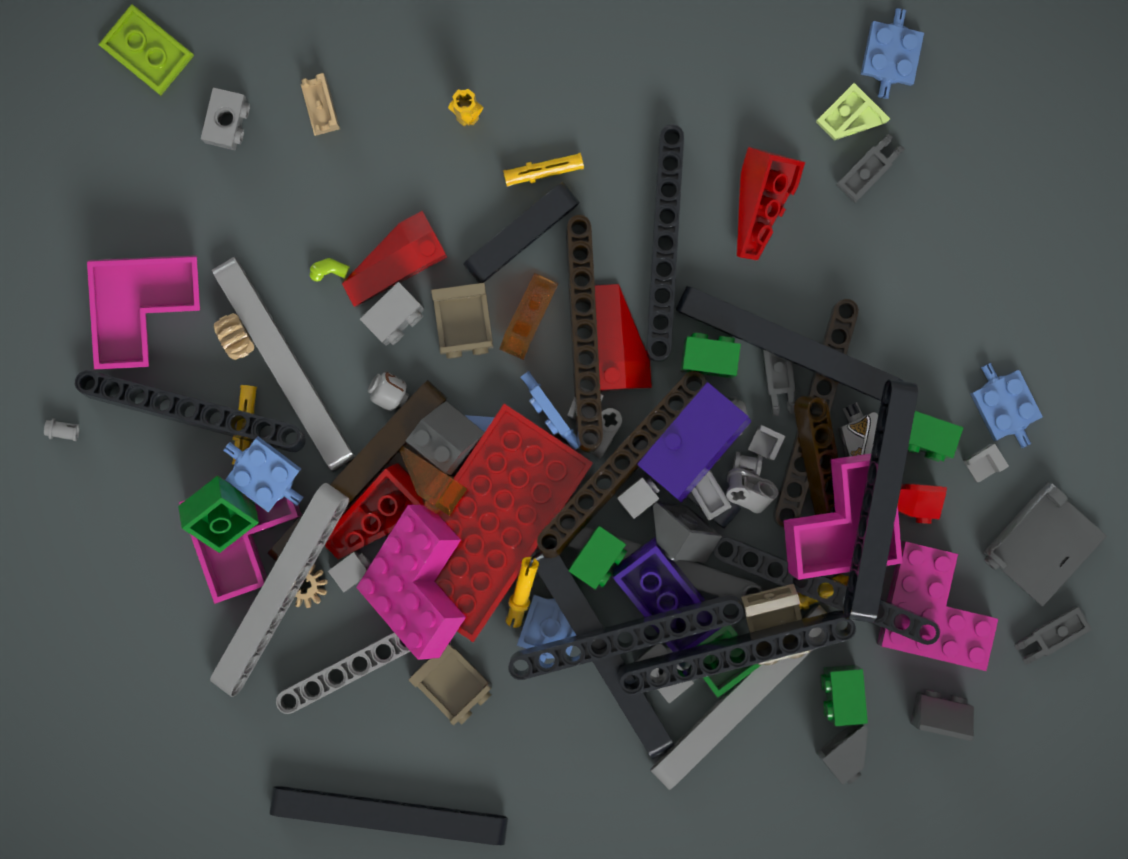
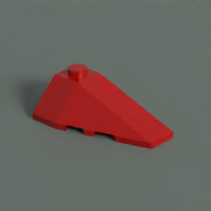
M748 147L740 177L738 257L752 260L760 258L773 234L772 226L776 218L783 216L786 210L783 206L789 195L794 196L798 188L805 165L804 161Z
M423 211L400 222L342 283L354 307L392 288L398 282L401 283L448 258Z
M619 284L595 285L600 391L652 388L650 360Z
M398 463L386 468L339 519L324 546L339 560L391 533L408 505H425L416 481Z
M901 484L898 513L908 517H916L915 523L932 524V519H940L947 487Z

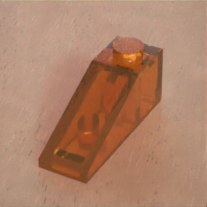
M534 273L504 334L500 350L524 360L558 287V283Z
M402 446L400 453L417 495L426 500L424 506L436 514L441 510L450 515L467 488Z

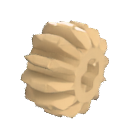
M234 313L228 316L225 315L214 323L215 333L230 358L237 360L249 355L254 350L253 340L238 315Z
M313 564L306 577V582L310 581L311 587L307 589V593L303 592L304 588L299 589L295 596L297 597L296 607H300L304 599L306 608H310L312 605L311 598L317 604L321 602L317 593L321 595L327 594V591L320 588V585L328 584V580L319 581L318 577L322 576L324 571L319 570L314 574L315 564Z

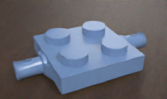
M899 8L895 9L893 23L885 24L873 21L870 26L861 75L874 77L881 82L879 98L889 99L891 84L901 83L912 86L915 81L924 33L903 26L906 14L904 9L902 11Z
M992 363L981 367L988 382L982 388L970 393L993 441L1015 434L1021 448L1030 445L1031 442L1024 429L1030 423L1043 416L1020 370L998 377Z
M528 371L520 378L527 385L532 395V398L529 400L538 414L542 411L548 418L545 424L553 435L559 433L562 438H565L571 448L576 450L578 444L577 437L573 432L574 430H570L541 390V384H538L530 371Z
M259 436L244 451H241L231 442L223 450L236 460L233 470L225 480L267 512L283 497H286L296 506L304 498L291 488L293 480L301 468Z
M534 594L517 646L527 649L576 636L555 599H547ZM569 646L566 649V653L569 656L573 646ZM543 653L540 659L545 663L546 658L551 659L554 657L550 653Z

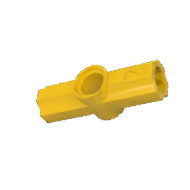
M458 89L452 96L453 100L449 104L448 109L456 115V119L461 125H474L478 121L484 107L476 101L475 94L471 90Z

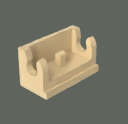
M324 73L317 74L316 78L312 80L305 78L301 84L315 136L340 129L329 85Z

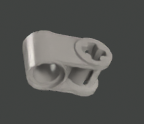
M607 408L602 411L603 439L599 448L591 452V454L601 459L613 441L612 438L622 424V416L618 410ZM612 412L615 413L617 425L611 424L609 427H606L604 425L606 420L603 416L605 414L611 415ZM585 433L583 441L588 445H593L597 442V438L592 433Z
M735 468L727 473V482L729 483V488L726 491L727 499L754 513L763 512L778 496L777 487L768 479H763L742 468Z

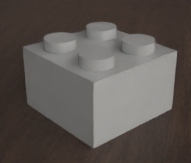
M398 282L360 320L384 345L387 346L389 343L395 345L404 336L402 331L409 324L413 327L423 318L421 312L424 308Z

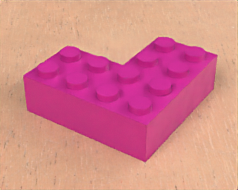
M197 255L87 261L94 369L149 367L146 313L200 311Z
M871 454L831 459L835 501L834 513L784 520L788 572L798 580L850 572ZM898 506L887 566L902 564Z
M283 497L267 512L255 503L259 523L220 553L191 535L214 604L263 586L267 575L252 534L299 518L302 515L299 506Z
M408 505L356 587L418 660L440 658L466 618L434 582L461 539L430 505Z
M901 541L902 564L895 565L887 601L934 620L940 626L941 633L935 643L925 645L881 627L877 644L890 649L987 671L998 619L946 606L958 554ZM898 614L895 617V624L900 629H906L910 625V619L905 614ZM926 624L920 629L921 636L925 639H932L936 635L935 628L932 625Z

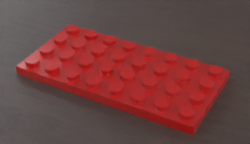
M503 404L433 508L461 539L434 582L465 615L466 618L457 632L472 642L476 640L518 577L523 558L531 557L538 547L537 538L539 534L564 508L593 465V462L506 404Z

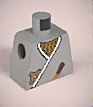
M855 402L843 408L849 423L838 428L846 457L871 454L878 414L875 411L863 416L858 403Z

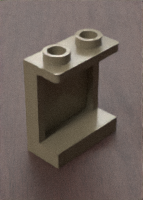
M485 283L431 290L435 307L440 354H446V358L451 359L462 357V352L472 351L473 355L489 353L488 349L494 347Z
M794 584L741 597L749 633L802 620L799 607L800 601ZM795 635L785 636L782 642L785 644L792 643ZM762 641L758 643L756 649L765 650L769 642ZM809 650L789 655L786 657L758 663V665H773L777 663L778 660L786 658H800L804 656V654L810 653L811 651Z
M450 642L440 658L428 659L408 679L445 714L453 726L457 722L462 725L473 714L470 709L476 703L481 706L492 695L489 692L492 685Z

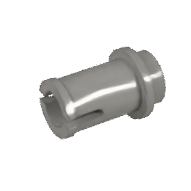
M52 418V420H46L44 435L49 436V439L57 437L77 441L80 425L58 422L56 418Z

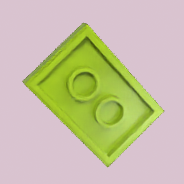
M133 4L130 5L98 44L160 96L194 57L193 53Z

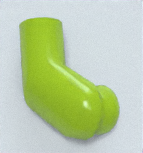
M326 258L312 264L309 276L313 281L317 282L321 281L324 275L329 273L345 279L350 266L331 258Z

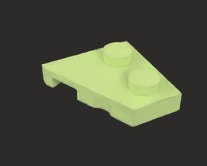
M853 83L816 123L833 140H837L885 124L890 118Z

